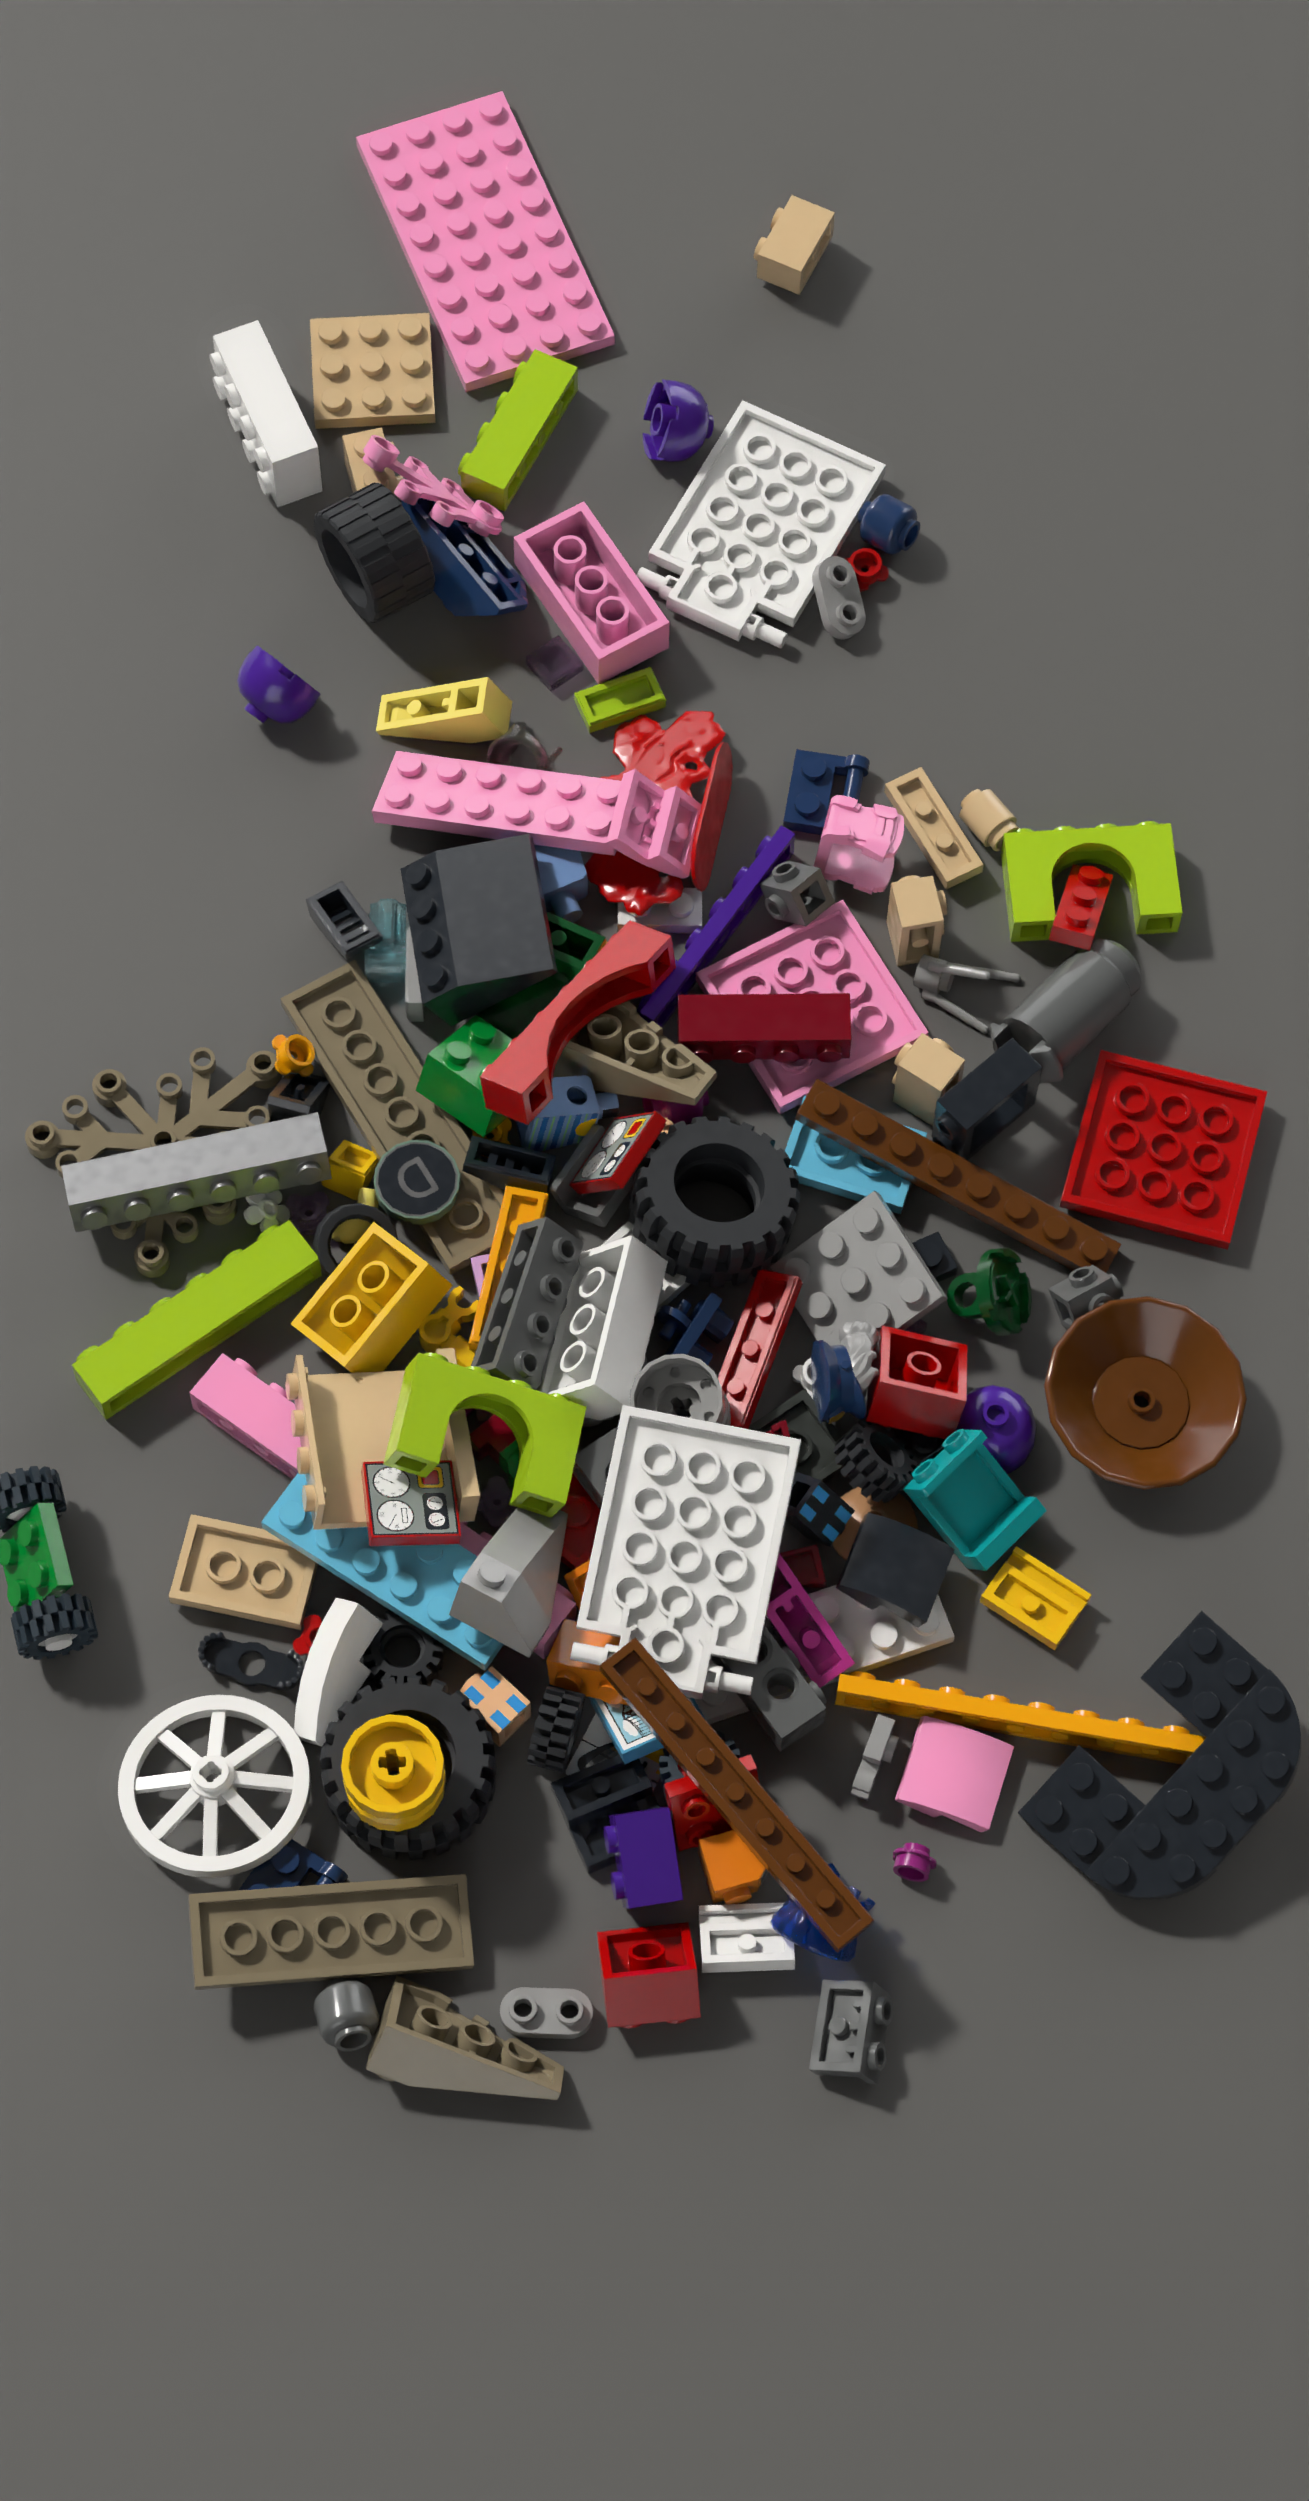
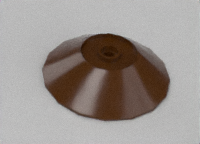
M1150 1296L1111 1300L1077 1318L1053 1348L1044 1383L1050 1423L1070 1455L1103 1480L1141 1490L1181 1486L1214 1468L1238 1438L1247 1402L1240 1361L1220 1330L1187 1306ZM1144 1397L1148 1401L1149 1406L1145 1408L1138 1407L1134 1403V1398Z

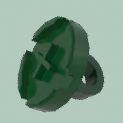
M1010 1248L987 1250L981 1256L976 1272L962 1274L951 1282L947 1290V1304L951 1311L966 1319L983 1318L988 1328L996 1335L1020 1333L1023 1330L1020 1327L1021 1323H1027L1030 1317L1032 1302L1029 1278L1026 1272L1020 1273L1016 1264L1022 1263L1020 1257ZM975 1286L976 1299L971 1306L965 1308L962 1300L963 1294L969 1287Z

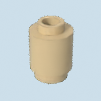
M976 789L969 793L961 802L960 819L985 847L991 846L994 851H1000L1004 833H1011L1014 830L1020 829L1016 825V817L991 789L983 791Z

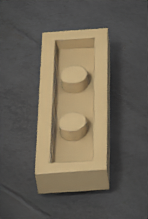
M922 767L885 784L884 793L893 807L896 808L897 813L903 816L905 826L945 889H949L982 873L984 864Z

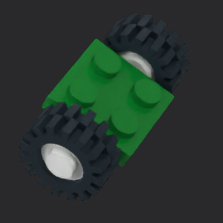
M30 1466L29 1470L26 1471L23 1468L15 1469L16 1473L0 1474V1530L5 1534L0 1538V1564L3 1565L8 1585V1601L14 1610L11 1624L18 1653L26 1659L33 1657V1660H40L44 1656H47V1659L55 1658L57 1654L62 1653V1656L70 1654L71 1650L79 1651L84 1649L83 1645H90L94 1642L93 1639H97L98 1629L89 1597H82L81 1594L77 1593L70 1597L69 1593H65L74 1584L57 1519L67 1509L59 1473L57 1470H50V1467L46 1466L40 1470L38 1466Z

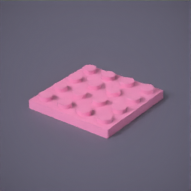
M844 900L831 905L807 926L793 924L696 972V981L705 995L850 993L852 1035L850 1058H842L837 1062L831 1063L821 1062L817 1059H798L791 1063H780L774 1059H755L753 1062L748 1063L779 1114L800 1105L804 1095H808L816 1079L835 1087L897 1056L907 1042L913 1045L921 1033L927 1036L929 1033Z

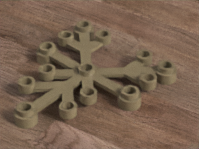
M200 1047L192 1051L189 1058L193 1072L189 1114L176 1124L177 1103L183 1094L182 1081L178 1075L165 1073L156 1082L157 1093L160 1097L158 1122L156 1123L128 1093L124 1075L114 1069L103 1070L94 1077L92 1082L96 1101L105 1107H117L141 1134L107 1132L89 1113L88 1103L85 1098L79 1095H71L62 1104L64 1118L70 1124L77 1125L80 1130L58 1129L53 1123L44 1120L34 1122L27 1128L25 1133L28 1151L36 1158L47 1159L57 1154L60 1148H76V1151H63L56 1158L57 1172L63 1178L61 1166L64 1162L72 1160L77 1163L96 1159L106 1150L130 1152L157 1146V1141L161 1139H170L171 1143L197 1138L189 1136L200 1128L235 1130L254 1126L250 1122L254 1116L264 1117L265 1121L262 1124L269 1123V1112L263 1106H252L246 1112L223 1110L252 1087L267 1089L279 1082L281 1074L274 1066L277 1061L276 1055L270 1051L255 1052L247 1060L246 1070L208 1098L211 1074L216 1069L215 1055L212 1050L206 1047ZM200 1058H208L210 1060V1063L206 1066L195 1064ZM260 1062H269L271 1064L265 1070L256 1068V1065ZM114 1080L117 1082L113 1088L106 1089L102 1087V1084L106 1081ZM168 1083L177 1085V1088L172 1092L162 1090L163 1086ZM79 1105L83 1107L79 1114L68 1112L72 1106ZM40 1132L49 1133L48 1138L45 1140H37L34 1137ZM236 1199L228 1201L220 1207L213 1206L212 1204L202 1206L204 1217L215 1225L229 1223L237 1213ZM171 1212L147 1217L139 1221H130L131 1225L127 1229H119L116 1227L117 1224L110 1226L115 1237L125 1240L133 1237L137 1232V1228L146 1221L145 1239L136 1247L134 1260L137 1270L143 1276L155 1278L163 1275L170 1266L169 1251L162 1242L164 1222L172 1228L173 1236L177 1241L189 1243L196 1239L199 1232L197 1220L193 1215ZM184 1223L193 1226L191 1231L187 1233H181L177 1229ZM149 1250L159 1252V1255L154 1259H146L144 1257L145 1252Z

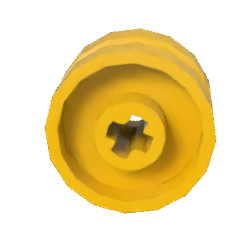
M388 1714L368 1720L353 1732L343 1749L341 1771L349 1805L362 1821L379 1830L397 1832L417 1827L435 1813L444 1797L446 1782L444 1758L439 1740L426 1725L409 1716ZM392 1771H398V1772H399V1774L394 1775V1776H393V1775H389V1773L392 1772Z

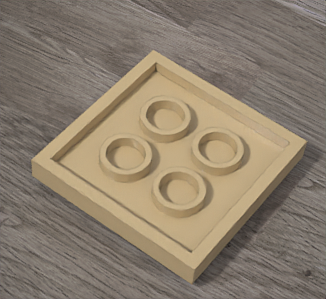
M429 313L310 319L315 429L436 423Z

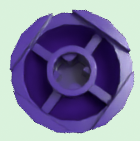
M662 379L663 383L656 382L653 385L647 399L643 420L651 421V436L643 433L644 451L647 457L652 460L683 461L691 458L702 447L705 439L711 437L714 419L712 415H709L707 403L698 390L689 384Z
M257 645L252 652H249L239 669L237 679L239 692L248 701L244 709L263 724L268 718L281 724L293 723L303 718L317 703L316 700L321 695L302 678L291 672L281 662Z
M989 1385L975 1388L967 1394L966 1404L956 1431L960 1429L982 1430L987 1436L983 1445L1006 1474H1009L1022 1466L1028 1459L1034 1447L1037 1427L1032 1408L1021 1395L1007 1387Z

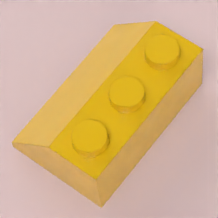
M373 1222L292 1321L291 1325L350 1373L382 1372L453 1285L429 1263Z

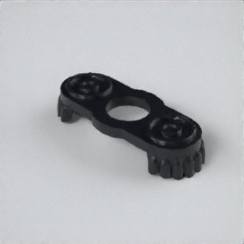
M214 1632L210 1636L206 1635L204 1641H200V1647L198 1648V1657L203 1667L214 1674L234 1678L238 1683L245 1686L262 1685L278 1690H289L299 1684L304 1670L303 1660L300 1659L298 1653L295 1654L294 1650H289L288 1654L269 1650L259 1642L241 1643L226 1639L222 1632H218L217 1635ZM250 1652L260 1654L265 1660L263 1670L254 1676H248L239 1669L241 1657Z

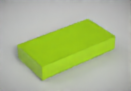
M651 667L574 693V701L589 734L666 707L665 696Z

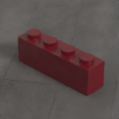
M850 993L678 995V1044H683L705 1063L712 1060L731 1059L736 1063H750L755 1059H774L780 1063H791L798 1059H817L821 1062L831 1063L837 1062L842 1058H850L852 1041Z

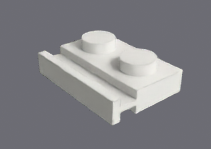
M791 1902L699 1906L702 1973L795 1970Z

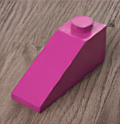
M779 1553L766 1617L786 1646L795 1654L811 1681H814L821 1688L855 1664V1662Z

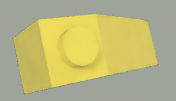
M489 677L386 694L381 696L376 732L379 735L461 743H477L507 738L512 701Z

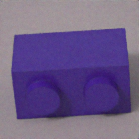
M660 1807L610 1815L611 1826L604 1827V1839L608 1854L615 1853L618 1872H611L614 1899H622L623 1907L628 1909L683 1900L670 1808Z

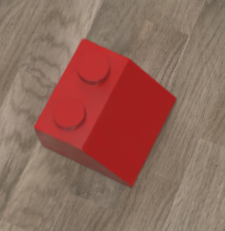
M688 1922L597 1932L608 2028L621 2027L630 2029L647 2023L666 2021L676 2024L685 2022L688 2019L701 2018L697 1966Z

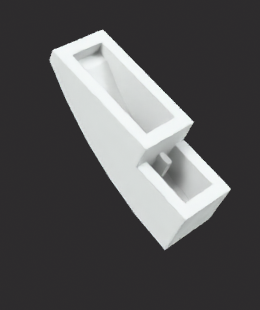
M336 1598L323 1619L310 1648L300 1681L295 1709L294 1731L302 1741L322 1747L326 1741L325 1732L329 1723L338 1721L337 1710L345 1701L351 1702L357 1691H359L371 1672L359 1660L383 1623L359 1603Z

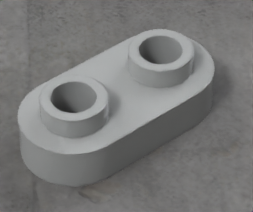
M838 556L828 557L814 569L812 574L813 587L825 630L834 638L845 640L851 638L863 628L866 621L865 610L856 573L852 565L844 558ZM833 571H836L840 575L842 581H839L834 577ZM843 610L850 613L851 620L845 618Z
M520 1987L511 1990L503 1998L500 2005V2018L503 2027L516 2037L575 2039L584 2035L590 2028L593 2020V2008L589 1998L581 1991L575 1989ZM521 2003L528 2004L532 2011L528 2016L520 2017L514 2012L517 2005ZM566 2005H573L579 2012L574 2018H565L561 2014L562 2008Z

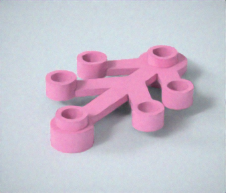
M377 435L371 436L363 449L365 453L363 461L376 471L383 472L387 467L406 478L401 479L394 491L399 499L410 505H415L419 498L436 502L429 515L433 520L445 527H450L455 519L467 522V525L481 536L488 537L489 534L499 535L502 530L501 523L504 516L498 509L482 500H477L474 503L464 493L460 485L448 478H443L440 482L429 471L428 466L415 457L409 456L403 465L396 460L400 452L391 442Z

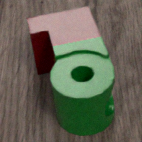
M494 1414L469 1434L472 1452L479 1462L489 1455L508 1475V1482L513 1490L519 1464V1447L510 1427Z

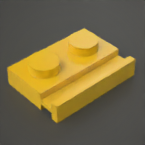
M1016 1546L1009 1559L1005 1561L981 1595L980 1603L1055 1651L1079 1617L1083 1608L1089 1603L1092 1594Z

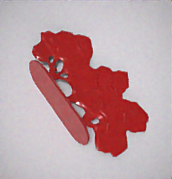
M686 711L666 730H662L657 721L648 718L646 715H639L632 721L619 725L615 730L612 753L619 758L625 770L619 775L601 776L600 778L622 781L624 773L636 769L663 790L677 786L692 798L693 795L690 790L692 783L708 778L691 850V876L693 884L698 891H705L711 877L732 785L733 764L731 749L728 742H722L726 733L720 724L713 721L714 714L710 711ZM719 744L715 750L711 768H709L704 758L708 751ZM694 762L697 764V770L686 769L685 764ZM617 850L615 856L594 853L584 865L588 880L598 885L600 894L608 902H622L627 912L636 913L638 916H642L653 904H671L681 897L684 889L681 878L669 874L664 878L659 877L660 871L643 865Z

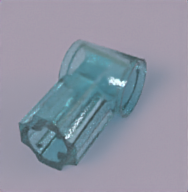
M380 899L378 902L370 904L369 918L382 934L384 941L365 950V977L369 983H405L406 904L400 903L396 899Z

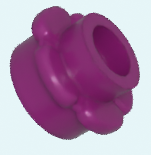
M909 1842L905 1843L903 1848H897L893 1851V1860L895 1861L893 1872L906 1880L915 1882L926 1881L929 1879L931 1869H935L937 1866L936 1860L930 1857V1849L922 1844Z

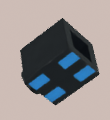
M797 1472L794 1476L786 1521L806 1538L830 1547L834 1540L842 1534L846 1523L855 1510L821 1480Z

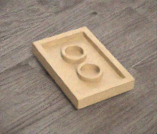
M191 1514L169 1593V1601L173 1604L301 1630L318 1563L265 1529Z

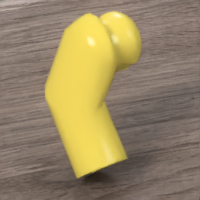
M359 1189L357 1203L378 1209L379 1202L374 1189ZM361 1219L347 1220L336 1228L332 1234V1239L344 1244L355 1243L371 1224Z

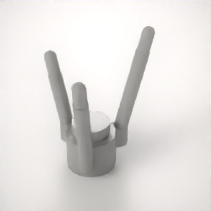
M923 954L917 966L913 982L914 986L923 989L921 999L936 1003L983 1034L988 1033V1026L939 995L940 991L948 992L950 990L955 975L983 980L991 978L1019 982L1021 976L1000 970L951 963Z

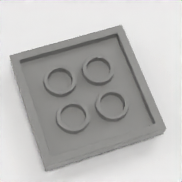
M876 1191L870 1193L771 1266L773 1272L800 1277L803 1284L795 1307L816 1340H824L830 1346L841 1344L839 1329L846 1322H867L874 1326L879 1334L882 1325L905 1330L948 1299L888 1205Z

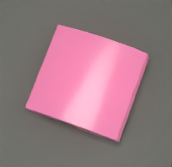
M636 769L623 774L606 843L629 858L657 871L682 879L689 877L692 844L702 804L677 786L663 790Z
M922 1716L895 1801L933 1818L943 1815L979 1832L987 1831L992 1822L1014 1746L954 1723Z

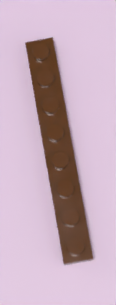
M816 1079L796 1114L795 1120L1072 1271L1094 1265L1106 1273L1121 1246V1243L819 1079Z
M636 1637L600 1665L599 1670L837 1953L873 1924L874 1919Z

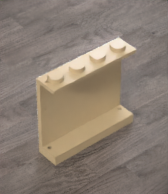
M454 1348L436 1350V1353L445 1356L448 1362L457 1364ZM296 1355L293 1373L286 1374V1396L288 1400H294L296 1410L291 1412V1429L293 1437H300L301 1447L297 1448V1469L299 1474L306 1475L307 1485H303L302 1489L304 1512H311L314 1530L367 1527L361 1476L362 1463L384 1461L405 1370L308 1375V1367H304L303 1355ZM465 1409L452 1413L450 1416L440 1460H452L459 1521L469 1522L475 1520L480 1492Z

